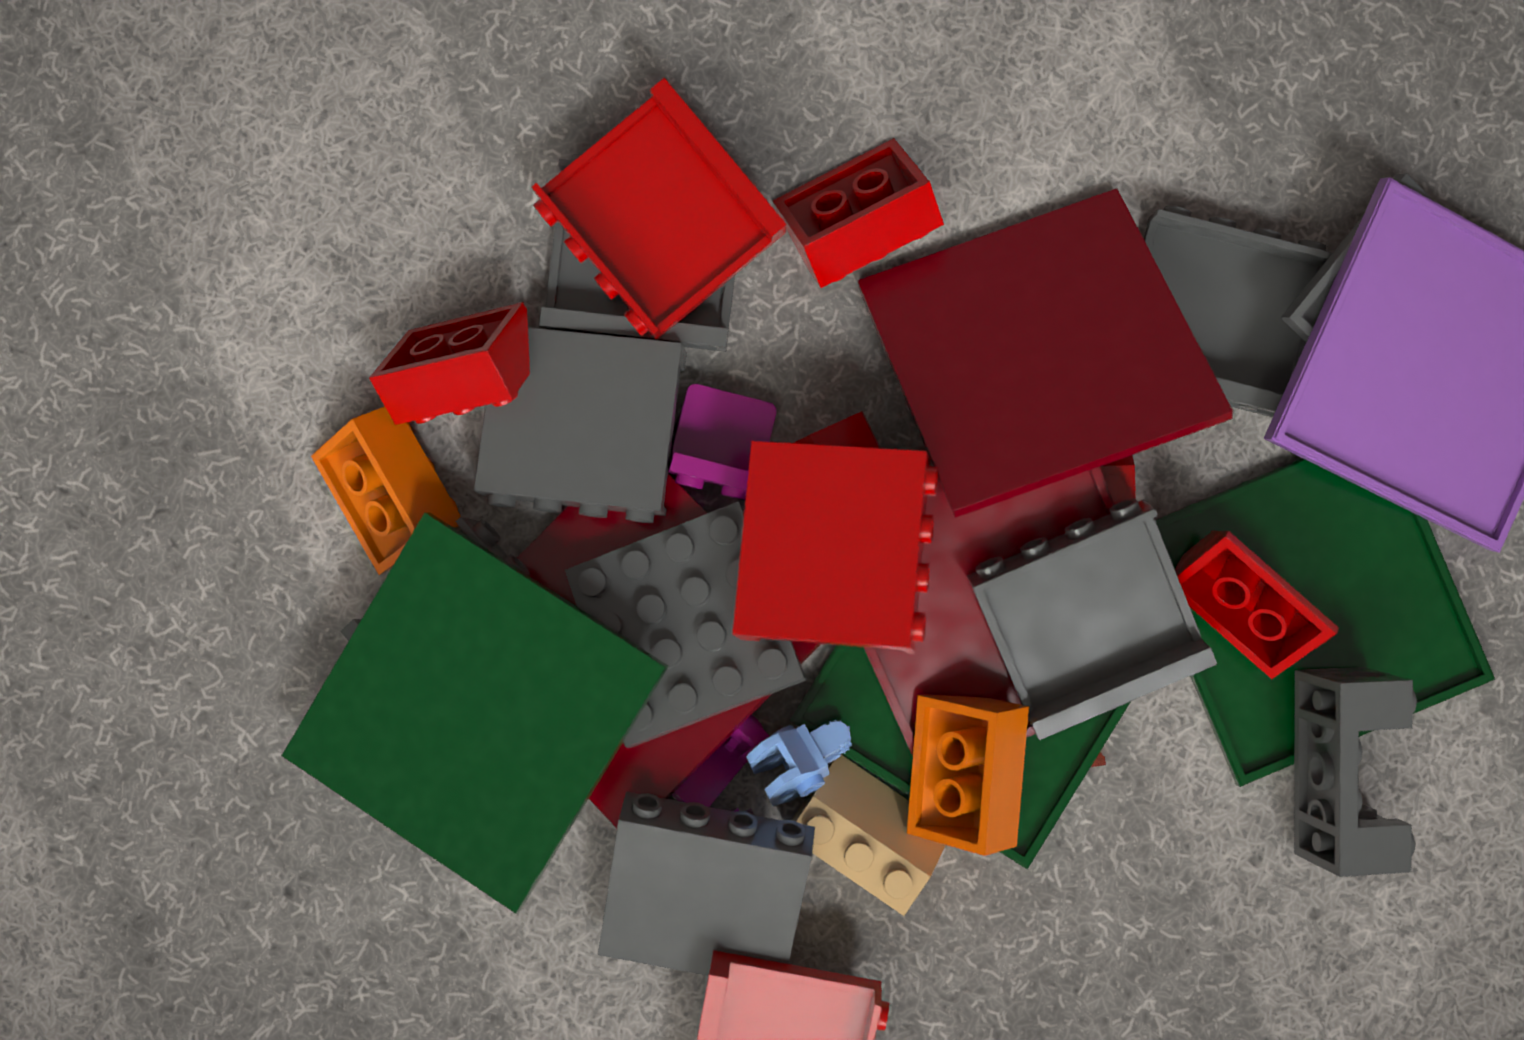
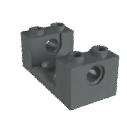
M1366 667L1295 670V855L1339 877L1412 872V856L1415 852L1412 824L1397 818L1386 819L1377 815L1376 809L1362 804V794L1358 787V764L1362 760V745L1358 739V731L1412 729L1413 713L1416 709L1413 680Z

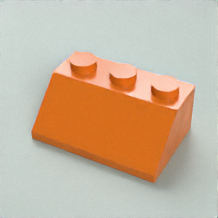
M385 406L351 419L311 455L378 575L387 572L393 567L424 512L432 513L455 529L460 527L455 522L461 517L457 505L449 496L435 472L432 461L424 453L412 432L410 423L406 422L395 425Z
M918 695L907 834L983 856L1017 846L1029 706L985 697Z

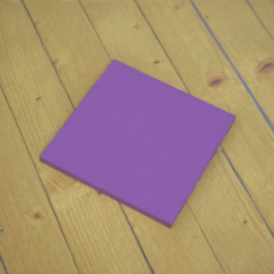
M1390 177L1380 178L1263 439L1483 548L1500 553L1524 500V250Z

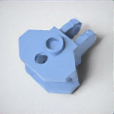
M835 720L834 722L830 721L829 725L824 724L809 733L805 724L794 729L793 725H789L776 731L755 747L746 756L754 774L772 770L781 764L784 765L787 771L777 777L765 789L771 805L776 806L790 802L799 796L809 795L825 784L823 778L829 775L828 763L841 757L842 753L846 754L845 752L849 751V747L852 746L849 733L850 727L846 726L841 720Z

